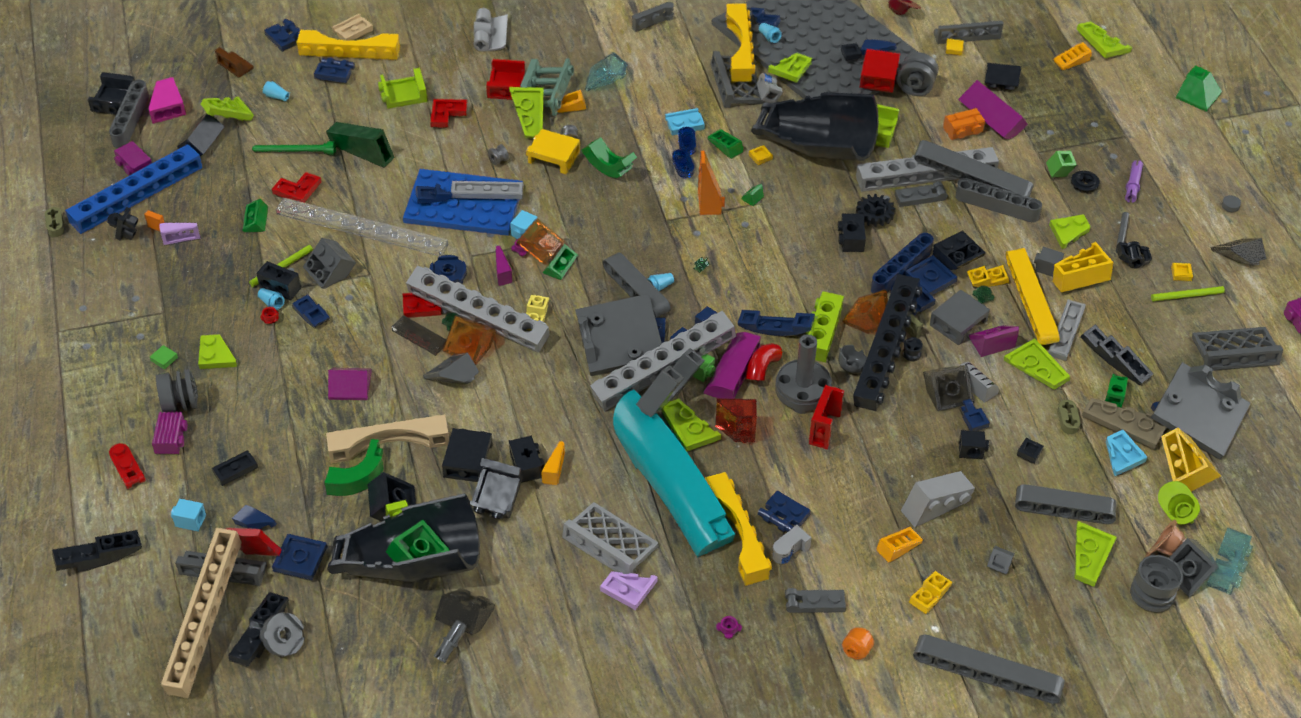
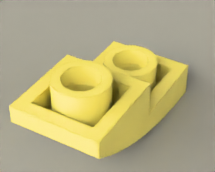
M531 295L526 306V314L536 321L544 322L549 297Z

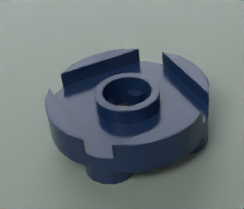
M455 255L440 256L434 264L433 262L430 264L429 269L439 276L444 275L454 283L459 282L463 284V280L467 275L466 263L459 260Z

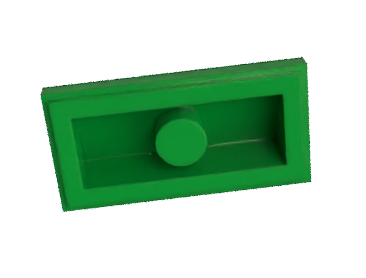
M261 199L246 205L243 232L265 231L268 205Z
M563 244L542 273L561 280L578 254L566 244Z

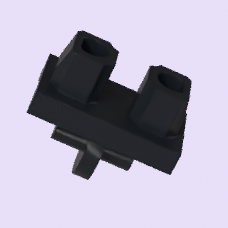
M126 207L123 215L112 213L108 216V224L116 228L115 239L119 241L122 237L130 240L133 239L137 232L135 226L138 223V218L131 215V208Z

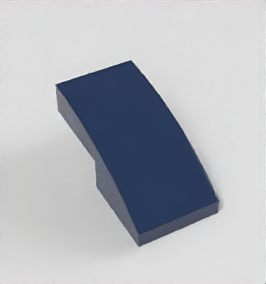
M308 294L292 303L295 311L313 328L330 319L320 304L316 305Z

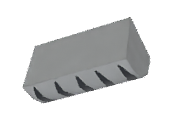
M970 362L960 364L957 380L985 403L998 394L999 387Z

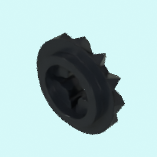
M1078 171L1071 177V184L1074 186V189H1079L1080 192H1094L1099 187L1100 180L1092 172Z

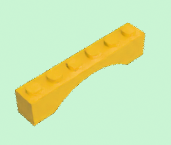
M746 3L726 4L727 28L733 31L741 43L737 53L731 57V82L752 81V75H755V64H752L754 63V53H751L753 52L751 21H748L750 20V10H747Z
M300 30L297 47L300 56L397 60L400 41L399 34L382 33L368 39L347 41L330 38L317 30Z
M726 472L705 477V480L726 512V516L739 532L742 541V551L739 556L738 571L745 586L768 580L770 570H772L769 558H765L764 547L756 538L755 527L749 523L748 512L742 508L740 495H736L734 491L733 480L728 478Z

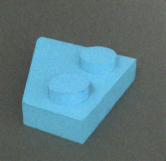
M1124 430L1107 437L1106 445L1114 476L1147 461L1148 457Z

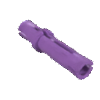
M1137 160L1132 162L1129 182L1126 184L1125 200L1130 202V198H1132V203L1136 201L1137 192L1140 190L1139 182L1143 168L1141 161H1138V165H1136Z

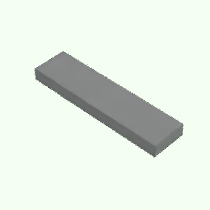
M452 181L451 193L452 198L522 199L523 182Z
M1067 300L1057 327L1060 340L1058 343L1051 344L1048 351L1052 357L1064 361L1067 360L1086 304Z

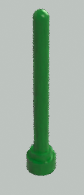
M327 141L323 145H254L252 150L254 152H324L327 155H335L336 143L335 141Z

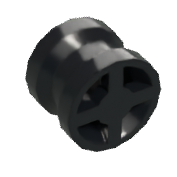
M915 337L907 338L904 342L903 357L908 361L919 360L923 348L922 341Z

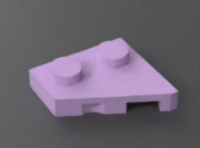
M611 572L601 584L600 591L636 610L657 583V576L651 575V578L638 577V574Z

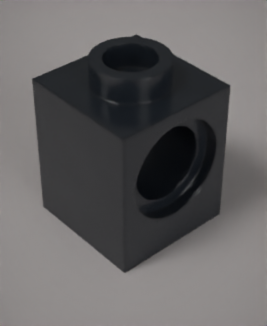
M961 430L959 458L983 459L984 453L988 452L989 440H985V432Z

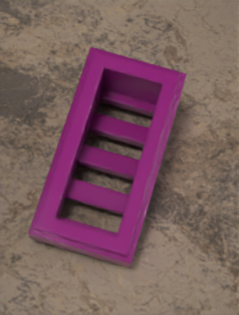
M498 245L495 249L497 280L499 286L512 283L513 280L512 270L501 246Z

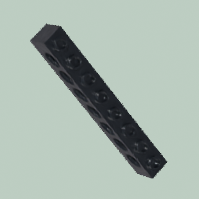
M900 274L896 277L853 394L854 406L877 411L879 404L882 405L883 392L884 389H888L890 383L889 375L895 369V358L900 356L901 342L904 343L906 339V327L909 328L911 325V313L916 311L917 297L920 298L922 294L919 278Z

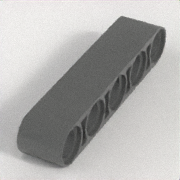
M134 80L130 84L109 129L111 141L115 148H120L129 143L149 99L144 80Z
M962 178L957 183L955 197L961 202L1027 222H1037L1040 218L1042 203L1038 199L968 178Z
M618 252L603 260L602 263L605 271L630 297L649 294L655 318L670 311L671 308L668 300L622 253Z
M1024 484L1016 488L1015 507L1019 511L1100 524H1112L1116 521L1117 502L1110 497Z

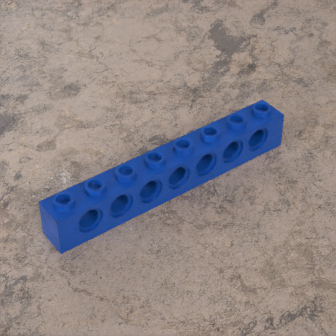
M187 144L66 209L69 223L80 234L106 221L110 214L121 213L126 207L134 206L203 168L200 155Z

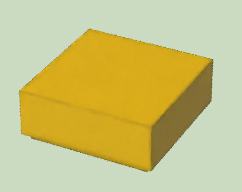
M947 39L946 54L962 55L964 40Z
M764 145L749 151V156L757 165L773 160V155Z
M1172 263L1173 280L1192 281L1193 273L1190 263Z

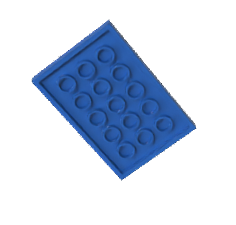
M419 169L403 216V223L509 236L511 230L510 223L514 219L519 199L451 198L436 203H417L416 186L435 187L436 183H438L445 192H451L452 181H523Z

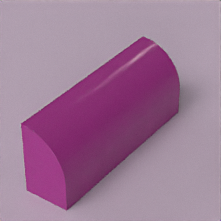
M978 80L958 99L970 110L977 108L985 122L1005 139L1015 137L1028 125L1019 113Z
M748 332L736 333V337L729 342L704 390V394L733 403L746 377L749 361L753 353L760 347L761 336Z

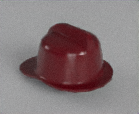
M888 0V7L897 15L905 14L911 7L921 9V6L912 0Z

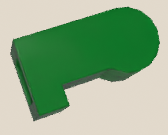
M1112 374L1105 398L1106 402L1117 404V407L1122 408L1128 377Z

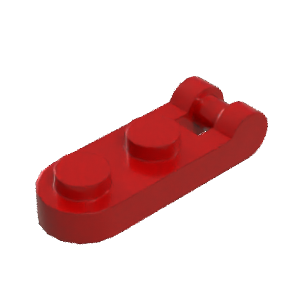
M123 443L113 445L109 450V455L126 489L133 487L132 485L138 482L140 484L145 482L144 474L140 470L129 447Z

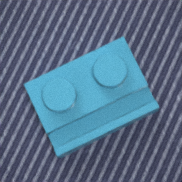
M698 108L665 114V120L672 135L705 129V123L698 112Z

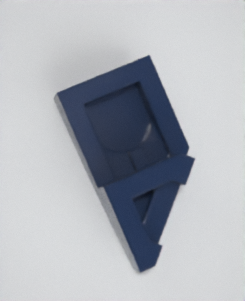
M751 7V13L759 26L762 23L777 27L781 22L780 15L765 14L764 8Z
M864 40L861 53L866 55L867 49L886 52L889 50L894 51L897 49L895 43L883 40Z
M436 183L435 187L416 186L415 190L417 203H436L452 198V193L450 191L445 192L438 183Z
M245 505L232 518L236 525L248 529H261L267 525L272 528L277 525L274 519L248 505Z

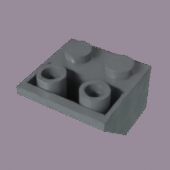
M321 238L303 268L321 288L325 289L346 278L356 262L337 241Z

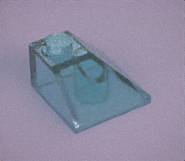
M615 52L611 53L590 68L585 90L590 91L614 83L618 79H623L627 73L628 64Z

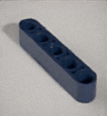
M929 233L919 234L876 271L872 276L871 293L875 296H884L893 287L898 274L905 275L907 269L930 256L934 241L933 236Z

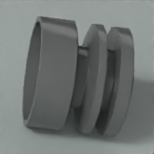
M190 368L184 370L185 378L183 379L180 370L176 371V380H172L169 372L156 375V386L162 413L177 412V403H181L184 411H187V401H190L192 409L198 408V390Z
M1161 555L1145 557L1139 563L1131 584L1130 594L1132 599L1138 606L1151 612H1163L1169 609L1174 603L1177 592L1182 584V570L1175 561Z

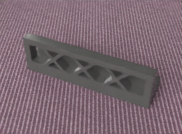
M1001 20L944 25L934 29L933 34L937 44H947V39L964 40V42L1001 39L1004 23Z
M186 551L184 557L178 556L175 563L179 575L199 577L207 553ZM236 558L228 582L260 586L267 568V562Z

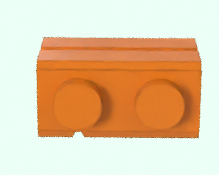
M975 108L945 116L943 128L951 140L962 139L965 136L978 135L983 132L985 119L980 115L978 109Z

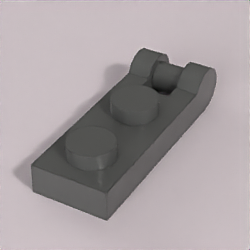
M666 2L633 15L632 29L637 32L659 22L673 20L674 13L672 11L674 10V4Z
M937 181L932 185L895 190L894 194L899 207L943 201L948 197L946 191L943 190L944 186L941 181Z
M795 588L785 590V597L788 600L786 610L790 613L845 612L846 610L844 590H797Z

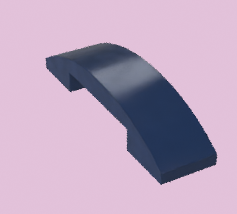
M742 310L738 326L766 335H797L812 329L815 314L796 313L795 318L761 316L760 311Z

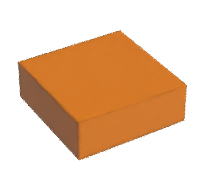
M149 210L144 214L147 227L160 231L159 224L165 223L163 215Z

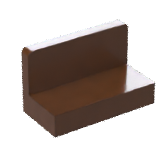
M221 47L215 50L217 63L238 78L253 69L251 63L235 52L231 51L228 53Z

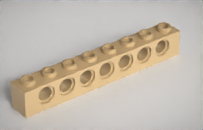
M216 528L161 682V686L167 695L183 698L189 697L242 543L237 531Z

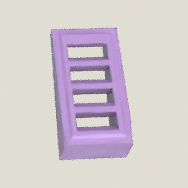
M197 223L159 224L164 245L200 239Z

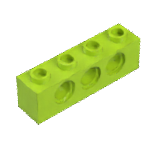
M822 291L821 297L816 299L814 307L816 312L812 311V314H815L813 326L810 331L806 332V335H812L817 339L816 361L826 363L843 309L844 296Z

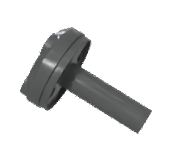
M803 335L800 338L798 359L790 361L781 367L775 383V392L780 401L800 414L816 409L825 385L832 387L830 373L823 365L815 361L817 339L812 335Z

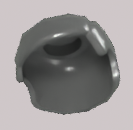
M844 345L840 348L839 365L843 370L850 373L861 372L867 359L863 350L858 352L855 350L854 345Z

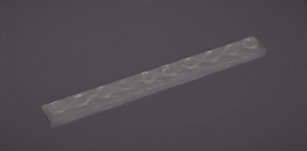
M283 198L276 208L277 215L439 257L443 256L449 245L448 239L288 198Z

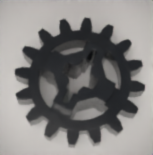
M869 194L867 198L861 197V201L857 202L856 213L864 214V222H868L867 226L874 224V227H877V224H880L883 227L884 222L890 224V220H893L895 215L894 203L890 202V198L883 199L884 195L877 197V194H874V197H871Z

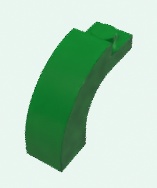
M601 137L581 149L587 160L598 171L612 178L621 177L632 169V161L637 158L634 152L623 157L614 154Z
M370 440L366 456L358 465L350 468L329 467L324 482L327 495L348 496L368 489L367 484L384 470L382 460L383 449L380 448L379 440Z

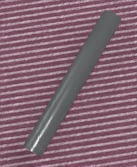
M1128 212L1122 213L1117 244L1125 242L1129 220Z

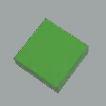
M164 345L150 356V360L164 370L178 358L177 353Z

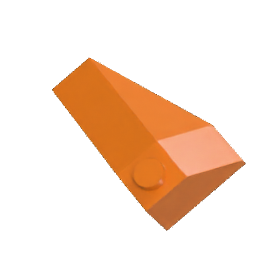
M701 151L698 174L700 215H721V208L725 207V197H721V189L706 153Z

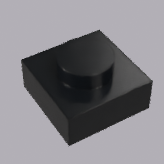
M857 43L841 45L840 51L845 61L861 59L862 53Z
M1025 438L1016 456L1035 464L1043 451L1044 445Z

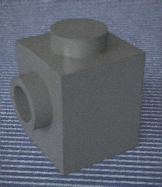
M1043 247L1041 253H1037L1034 263L1037 264L1035 271L1053 277L1054 264L1063 260L1064 253Z

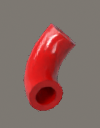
M774 343L760 346L753 353L749 361L746 379L765 381L768 365L771 362H778L782 357L781 347Z

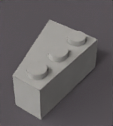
M961 471L919 481L914 484L901 511L916 528L967 503L971 499L975 487Z

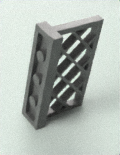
M713 51L710 65L723 107L730 108L732 103L763 104L765 101L761 100L758 91L756 72L755 75H752V81L733 82L739 85L735 87L731 85V75L728 74L731 65L729 66L724 63H731L732 56H721L720 51ZM747 83H751L754 87L752 88ZM744 88V89H746V90L749 91V92H748V93H745V92L742 91L741 89ZM737 93L742 97H735V94ZM753 93L754 95L758 96L759 98H754V97L751 96V94Z
M1266 327L1192 333V339L1204 360L1203 365L1209 366L1212 370L1280 365L1283 348L1281 345L1275 344ZM1254 334H1263L1264 337L1261 338ZM1236 336H1243V337H1246V338H1245V340H1243V339H1241V338H1239V337H1236ZM1218 337H1224L1228 340L1224 341L1219 339ZM1200 339H1206V340H1209V342L1206 343V342H1204V341H1202V340H1200ZM1253 340L1255 342H1258V344L1256 345L1248 341ZM1233 341L1240 345L1238 347L1236 345L1231 344L1230 342ZM1216 343L1218 345H1221V348H1218L1212 344Z

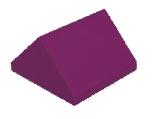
M1001 325L968 335L979 355L984 357L1015 348L1019 326Z
M329 369L328 399L368 400L372 369Z

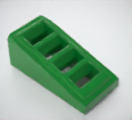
M722 129L707 137L713 145L730 159L744 151L742 141Z

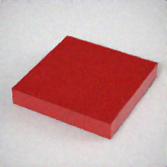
M226 528L227 530L237 531L242 542L240 550L244 554L280 556L282 549L261 529Z

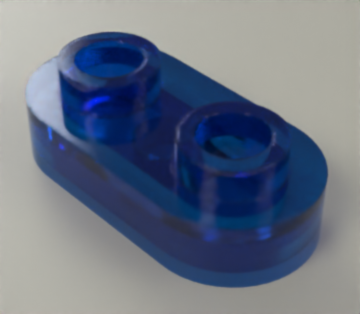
M682 127L678 131V145L681 154L689 156L696 152L695 130L691 127Z
M684 149L675 150L672 153V162L677 174L683 178L693 176L694 164L689 152Z

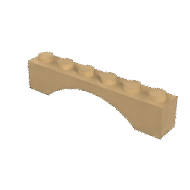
M445 415L415 418L326 433L331 464L351 461L358 454L368 449L371 439L379 440V444L405 441L422 444L429 448L447 446L449 443Z

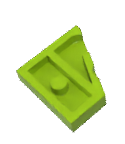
M795 53L789 58L780 60V64L776 66L770 65L768 72L797 83L811 65L812 58Z
M1084 214L1050 220L1049 224L1061 249H1065L1068 243L1071 241L1075 242L1080 236L1087 234L1091 227Z
M220 334L200 336L199 369L237 367L236 359Z

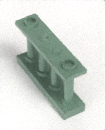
M566 58L563 67H542L538 59H531L520 87L536 88L538 85H555L554 89H544L543 96H551L550 100H543V107H550L552 115L556 116L558 109L561 108V102L570 78L574 74V67L571 65L569 58ZM542 74H560L559 78H540Z

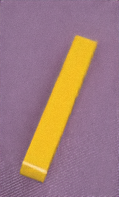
M1025 248L1006 251L1008 267L1037 341L1042 346L1058 343L1060 339L1057 326Z

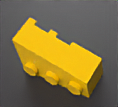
M1094 242L1090 248L1079 250V254L1074 257L1070 255L1054 264L1052 282L1060 292H1065L1111 280L1113 261Z
M1177 427L1161 436L1173 481L1184 483L1190 491H1193L1221 477L1193 439Z

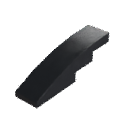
M1096 324L1080 336L1109 365L1135 383L1141 385L1153 375L1152 371L1129 346L1123 348L1112 335L1107 337Z

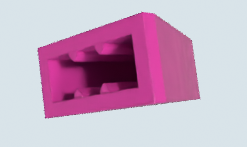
M173 77L156 81L149 105L152 124L186 115L182 98Z

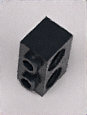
M266 261L256 273L260 289L265 288L279 292L285 299L290 301L301 289L298 273Z

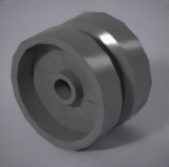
M917 52L907 55L898 73L897 82L899 87L907 94L913 96L928 94L932 90L937 78L938 64L933 57L925 53Z

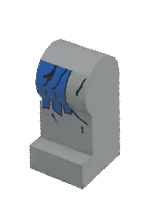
M761 73L758 77V91L762 101L775 103L783 91L781 87L777 86L776 77Z
M796 525L774 543V561L779 564H785L800 549L805 553L811 547V537Z

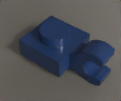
M971 399L964 400V406L961 407L964 413L962 418L969 430L979 431L989 428L990 422L982 408L975 409Z

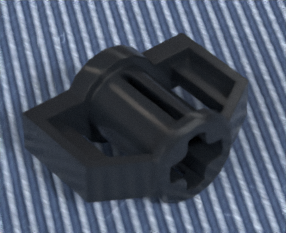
M1119 242L1116 246L1119 259L1126 262L1130 268H1140L1149 264L1152 260L1149 247L1141 246L1139 242Z

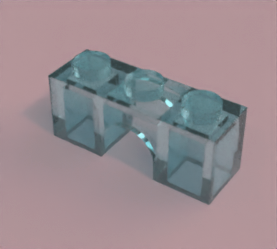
M1227 528L1217 555L1225 557L1229 561L1216 558V563L1219 567L1209 577L1206 586L1230 595L1234 587L1239 588L1242 576H1239V573H1244L1248 563L1244 558L1245 556H1250L1253 548L1250 545L1252 536Z

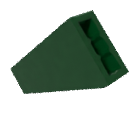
M335 122L326 131L329 140L335 141L336 148L385 168L394 159L383 129Z

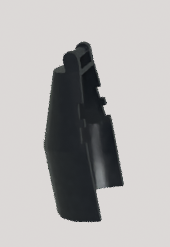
M824 92L820 93V96L811 98L809 95L805 96V99L797 101L790 99L775 103H763L758 120L751 129L754 135L766 136L810 157L864 161L869 158L877 140L879 126L878 107L874 94Z
M466 493L407 506L401 509L402 513L390 517V515L383 517L384 521L375 525L369 523L350 533L334 537V550L331 562L328 564V572L331 574L347 572L350 575L415 583L473 570L477 567L480 558V539L475 514ZM422 520L426 522L450 550L401 562H394L386 553L393 539ZM344 548L342 559H340L342 549Z

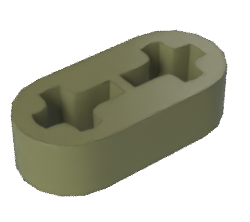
M57 207L47 209L45 211V222L48 234L51 237H59L65 231L61 210Z
M1062 400L1058 407L1061 429L1063 432L1072 435L1077 433L1080 427L1077 406L1071 400Z

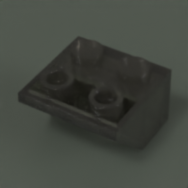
M459 588L441 596L434 620L451 627L457 620L461 621L467 626L464 632L473 635L481 631L496 604L489 602L490 600L486 597H476L471 595L469 590Z

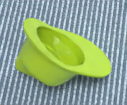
M1170 481L1160 488L1158 502L1170 520H1176L1177 524L1180 525L1194 523L1200 512V504L1190 489L1184 483L1178 481Z

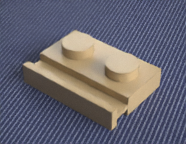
M357 14L333 26L332 30L341 40L349 41L373 31V25L364 17H361L360 14Z

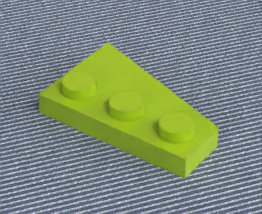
M1093 22L1080 23L1076 28L1104 58L1131 53L1133 47L1130 45L1124 46L1120 43V39L1108 36L1106 30Z
M509 87L525 138H534L543 129L544 88Z
M225 97L224 100L204 98L201 102L205 112L211 116L219 115L224 118L231 117L241 121H252L254 116L240 97H235L234 100H231L229 97Z
M1035 338L1004 356L1005 362L1054 390L1070 381V375Z
M680 399L670 401L661 409L686 452L721 440V434L717 430H712L705 420H700L695 415V412Z
M1077 521L1074 579L1095 587L1117 537Z

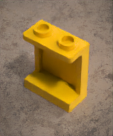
M541 129L539 134L535 135L532 145L527 148L526 156H528V163L532 164L535 158L560 165V173L567 175L580 154V139Z

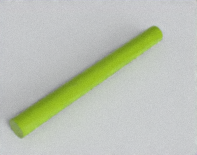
M307 245L276 265L286 268L312 252L313 248L311 245ZM257 277L249 281L252 287L259 284Z
M1223 286L1158 293L1151 294V300L1154 302L1223 294L1225 290Z

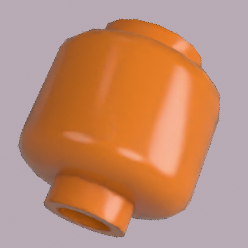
M860 627L851 629L842 642L843 650L847 656L856 660L865 658L874 646V639L867 629Z

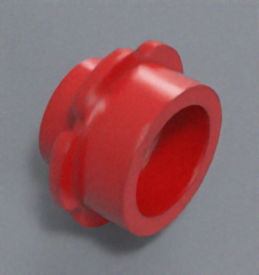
M266 307L262 310L260 318L266 324H273L278 321L279 313L274 307Z

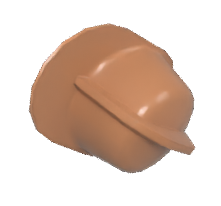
M1176 520L1171 521L1166 526L1157 542L1146 553V557L1155 550L1171 556L1186 540L1184 534L1176 526Z

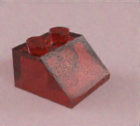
M717 398L715 426L734 442L755 443L757 422L756 399Z

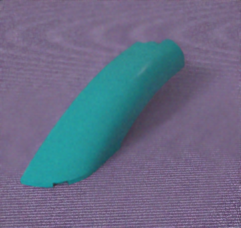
M634 389L629 391L619 400L615 407L613 426L619 441L635 468L639 469L664 502L697 557L732 542L735 533L725 518L726 512L689 454L657 413L650 417L640 410L636 404L641 396Z

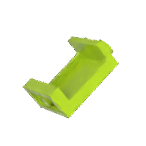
M420 68L413 69V77L385 81L384 75H380L381 81L378 82L380 92L383 91L381 98L383 103L386 102L387 109L427 102L426 87Z
M877 104L879 126L875 146L889 148L898 122L899 109Z

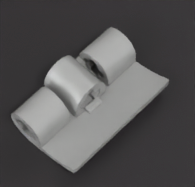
M480 8L477 10L476 22H474V48L476 50L495 51L506 47L508 14L491 18V12L488 9Z

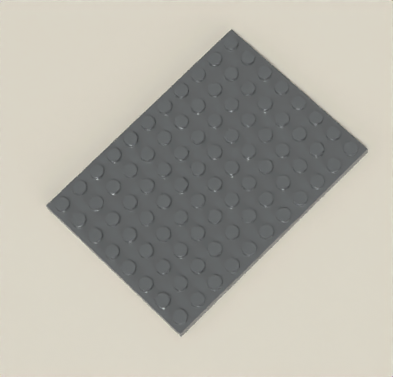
M748 0L744 2L746 3L747 10H750V20L748 21H751L752 31L751 42H753V52L751 53H754V59L768 70L770 65L776 66L780 64V60L789 58L795 53L812 58L811 65L797 83L775 75L803 99L809 95L811 98L820 96V93L824 92L874 95L881 92L879 90L860 88L865 55H862L861 59L845 61L840 51L841 45L857 43L861 50L864 40H883L895 43L897 49L887 51L900 54L894 84L898 83L897 77L903 60L907 55L918 52L851 0ZM751 7L764 8L765 14L780 15L781 22L777 28L780 29L782 35L778 42L770 43L759 31V25L751 13ZM726 12L712 19L711 24L736 45L741 46L738 37L727 28Z

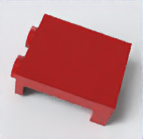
M867 49L861 72L860 88L893 93L900 54Z
M492 59L490 80L486 84L487 98L513 100L509 87L521 86L526 74L525 61Z
M825 385L811 419L810 445L828 450L833 419L828 418V416H841L844 390Z

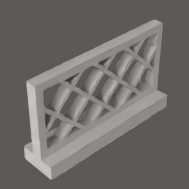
M594 502L574 520L568 519L563 527L562 538L615 572H622L623 574L633 573V570L659 544ZM595 511L599 513L601 517H590V513ZM613 522L617 527H606V523ZM588 523V528H583L578 524ZM591 523H602L603 527L592 528ZM629 532L633 535V537H622V533ZM604 533L605 538H598L594 534ZM607 533H618L619 538H608ZM624 543H635V548H624ZM638 543H647L650 546L648 548H639ZM609 544H620L621 549H616ZM626 554H637V558L633 560Z

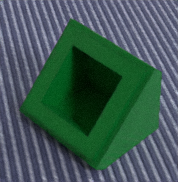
M762 184L750 188L741 199L752 206L756 205L764 197Z

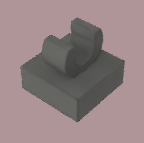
M994 546L987 567L1007 574L1015 553Z

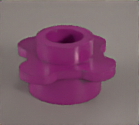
M525 238L517 239L514 243L515 245L511 246V250L517 252L520 256H525L529 250L533 249V245L529 244V241Z
M726 616L721 620V623H717L716 629L721 631L725 638L731 639L736 632L742 630V626L737 622L736 618Z

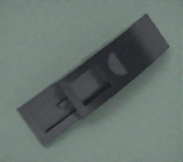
M133 530L95 537L94 543L53 549L52 557L56 571L77 568V572H82L121 560L140 550L142 544L138 531Z
M272 592L266 595L250 617L249 627L228 654L229 661L249 667L255 657H261L266 649L263 641L260 639L264 623L272 615L284 613L289 601L288 597Z

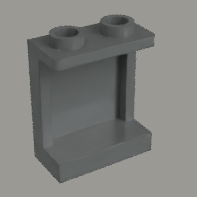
M959 290L932 312L930 326L957 345H960L964 340L965 333L980 321L983 323L988 321L990 309L972 298L969 294Z

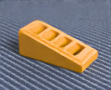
M1082 42L1058 55L1053 61L1062 70H1066L1090 61L1092 51Z
M581 90L564 95L561 108L558 109L557 113L585 110L586 104Z
M559 441L541 472L543 484H559L565 457V444L563 441Z
M911 527L881 538L876 550L887 562H891L920 545L923 539Z

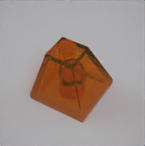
M537 218L517 240V243L545 265L565 243V240Z
M881 290L859 297L842 322L867 334L877 332L888 302L887 291Z
M455 316L442 351L450 355L468 353L475 365H477L491 348L497 330L482 323Z

